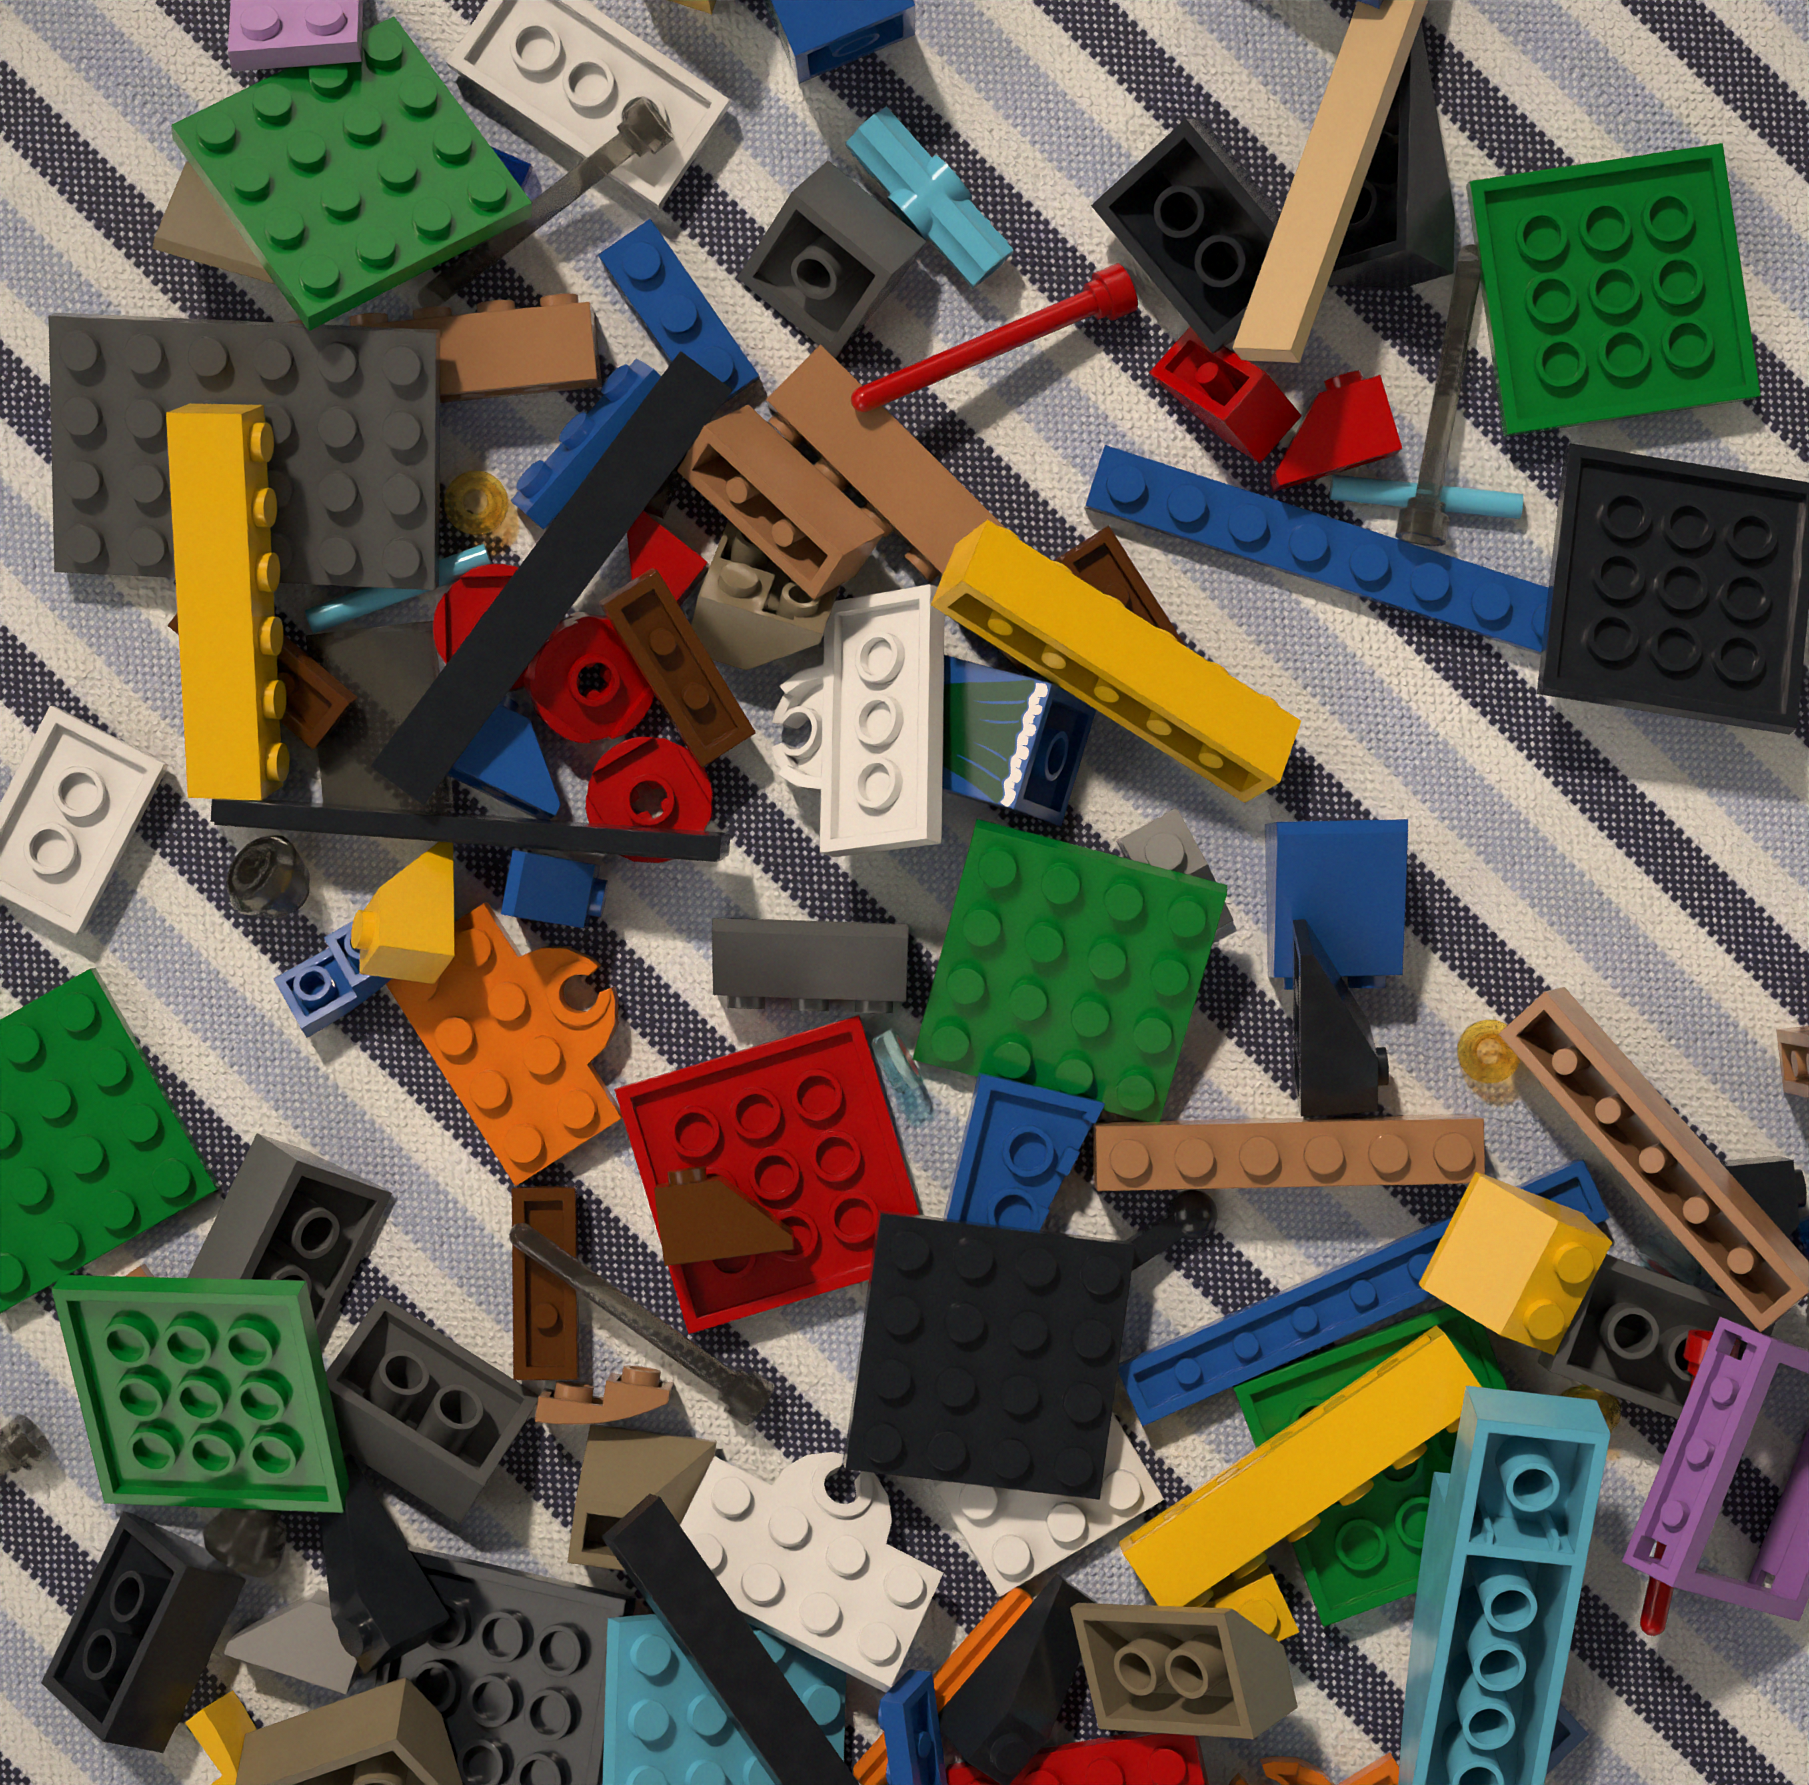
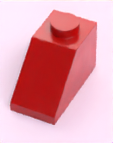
M1191 327L1182 334L1149 372L1156 382L1222 440L1259 464L1302 416L1265 371L1247 360H1241L1236 353L1226 347H1223L1216 353H1212Z
M1356 370L1324 381L1326 391L1318 393L1311 402L1269 480L1273 492L1395 456L1403 449L1381 375L1364 380L1361 370Z

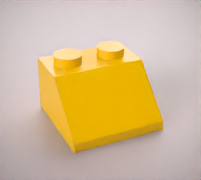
M1476 1171L1419 1285L1425 1291L1497 1334L1555 1355L1613 1242L1582 1212Z

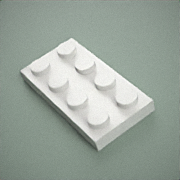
M488 0L446 62L450 69L659 210L731 105L730 99L583 0Z

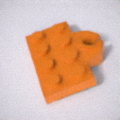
M486 902L454 922L455 956L434 984L392 978L386 983V986L514 1185L517 1186L623 1118L619 1105L591 1063L610 1045L620 1023L618 1021L619 998L614 986L599 992L595 1005L591 1009L580 1011L572 1008L564 996L566 982L574 975L589 976L593 974L601 964L593 957L571 948L572 946H545L522 955L489 903Z

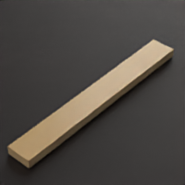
M1383 0L1380 9L1360 1L1357 2L1232 347L1241 360L1300 363L1428 0Z

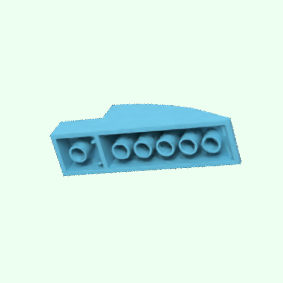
M1466 1386L1451 1473L1434 1472L1408 1662L1398 1785H1544L1611 1435L1597 1400Z

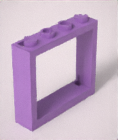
M1719 1317L1622 1562L1671 1587L1799 1622L1809 1599V1428L1748 1581H1741L1697 1568L1778 1364L1782 1363L1809 1373V1349ZM1736 1338H1740L1748 1343L1741 1360L1730 1356ZM1655 1540L1666 1545L1662 1559L1649 1556ZM1767 1572L1776 1576L1771 1589L1762 1586Z

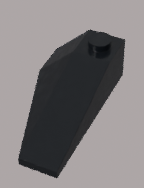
M1421 22L1327 285L1403 289L1454 274L1455 212Z

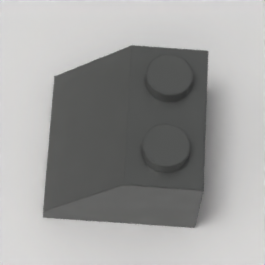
M827 160L791 192L737 278L836 358L898 285L927 241Z

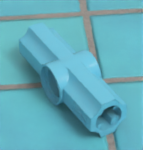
M887 106L868 118L846 141V147L850 150L852 156L856 157L866 172L889 194L887 200L903 222L924 240L928 238L972 289L991 276L1013 254L1014 250L1008 244V241L970 201L972 195L956 173L937 155L931 157Z

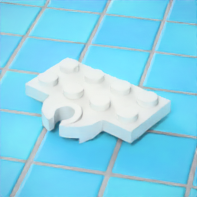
M929 584L835 601L824 631L823 665L799 671L779 686L785 693L774 712L772 723L786 728L799 729L806 721L810 720L812 732L808 742L800 749L783 743L771 747L774 759L780 768L777 774L798 787L821 793L820 853L841 857L941 844L945 614L931 606L938 588Z
M828 1452L806 1455L786 1466L773 1485L714 1456L680 1526L746 1622L887 1692L892 1687L943 1572L886 1544L892 1522L888 1495L875 1473L862 1471L854 1481L856 1489L855 1501L849 1504H840L828 1496L824 1483L827 1477L837 1473L840 1469L844 1454Z

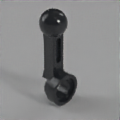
M1188 1189L1176 1194L1168 1205L1167 1214L1125 1240L1136 1245L1132 1271L1182 1238L1197 1240L1207 1236L1215 1227L1218 1217L1213 1199L1205 1192L1196 1189Z

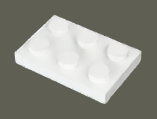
M50 706L0 802V896L76 935L82 934L169 765L55 706Z
M1113 1411L1100 1500L946 1481L934 1483L935 1489L999 1597L1164 1500L1160 1490Z

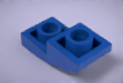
M353 921L323 937L329 948L273 978L306 1038L353 1010L392 979L360 974V949H354L351 944Z

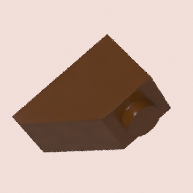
M706 1166L668 1171L669 1182L660 1183L654 1188L664 1266L794 1249L795 1237L793 1229L722 1175L707 1177Z

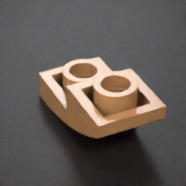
M624 1365L622 1374L611 1373L606 1380L604 1397L593 1396L594 1386L573 1381H556L555 1390L544 1388L539 1395L535 1422L593 1424L633 1417L667 1404L672 1395L674 1382L660 1380V1370L635 1365Z

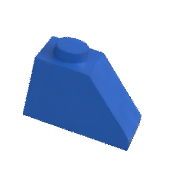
M505 696L448 772L447 776L536 819L550 820L556 816L561 805L530 719L516 713L519 705L514 700Z
M513 850L501 914L579 928H589L591 916L601 918L603 915L608 891V880L598 878L600 865Z

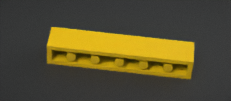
M190 403L166 412L188 798L262 801L283 786V781L286 780L289 772L290 763L288 747L285 743H281L279 721L286 709V688L283 681L277 678V655L281 652L283 645V626L280 618L275 617L273 592L276 591L279 585L280 563L277 554L271 553L270 527L274 525L276 520L277 499L274 490L268 488L267 462L271 460L274 449V436L271 425L265 423L264 405Z
M987 519L955 544L931 606L1243 803L1280 783L1301 720L1282 709L1274 699L1259 694L1229 675L1228 671L1221 665L1204 659L1179 643L1171 633L1151 625L1125 608L1120 600L1103 594L1075 576L1067 566L1042 555L1022 542L1014 532L1007 528L997 526Z
M1434 1326L1119 1541L1122 1553L1158 1606L1201 1607L1213 1597L1214 1592L1211 1587L1231 1573L1236 1579H1239L1253 1572L1266 1561L1267 1555L1264 1552L1266 1549L1286 1537L1288 1542H1294L1310 1533L1321 1522L1318 1514L1338 1500L1342 1506H1346L1360 1499L1374 1486L1370 1478L1391 1464L1398 1470L1417 1460L1428 1449L1424 1442L1442 1429L1446 1428L1449 1433L1458 1431L1466 1386H1482L1447 1335L1439 1327Z

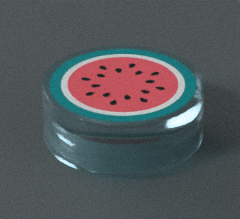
M894 1028L873 1038L871 1045L884 1074L897 1093L904 1095L923 1084L922 1076L915 1061L912 1060L913 1057Z
M1657 1233L1650 1234L1636 1252L1657 1273L1691 1286L1702 1274V1268L1695 1259L1679 1246Z

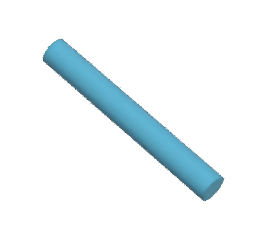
M1334 474L1330 484L1329 498L1330 500L1513 519H1520L1523 510V494Z
M485 544L439 560V586L437 588L458 581L462 575L473 568L492 564ZM365 587L305 610V614L311 630L315 634L431 590Z

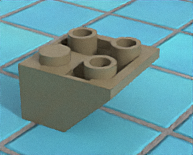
M728 520L699 592L691 626L713 661L747 671L819 644L840 586L813 600Z
M590 1424L575 1502L567 1563L625 1571L602 1536L649 1494L661 1497L680 1525L715 1456L717 1441Z

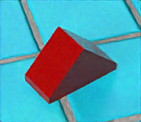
M644 511L627 532L632 580L651 568L658 570L678 605L681 606L708 572L709 563Z

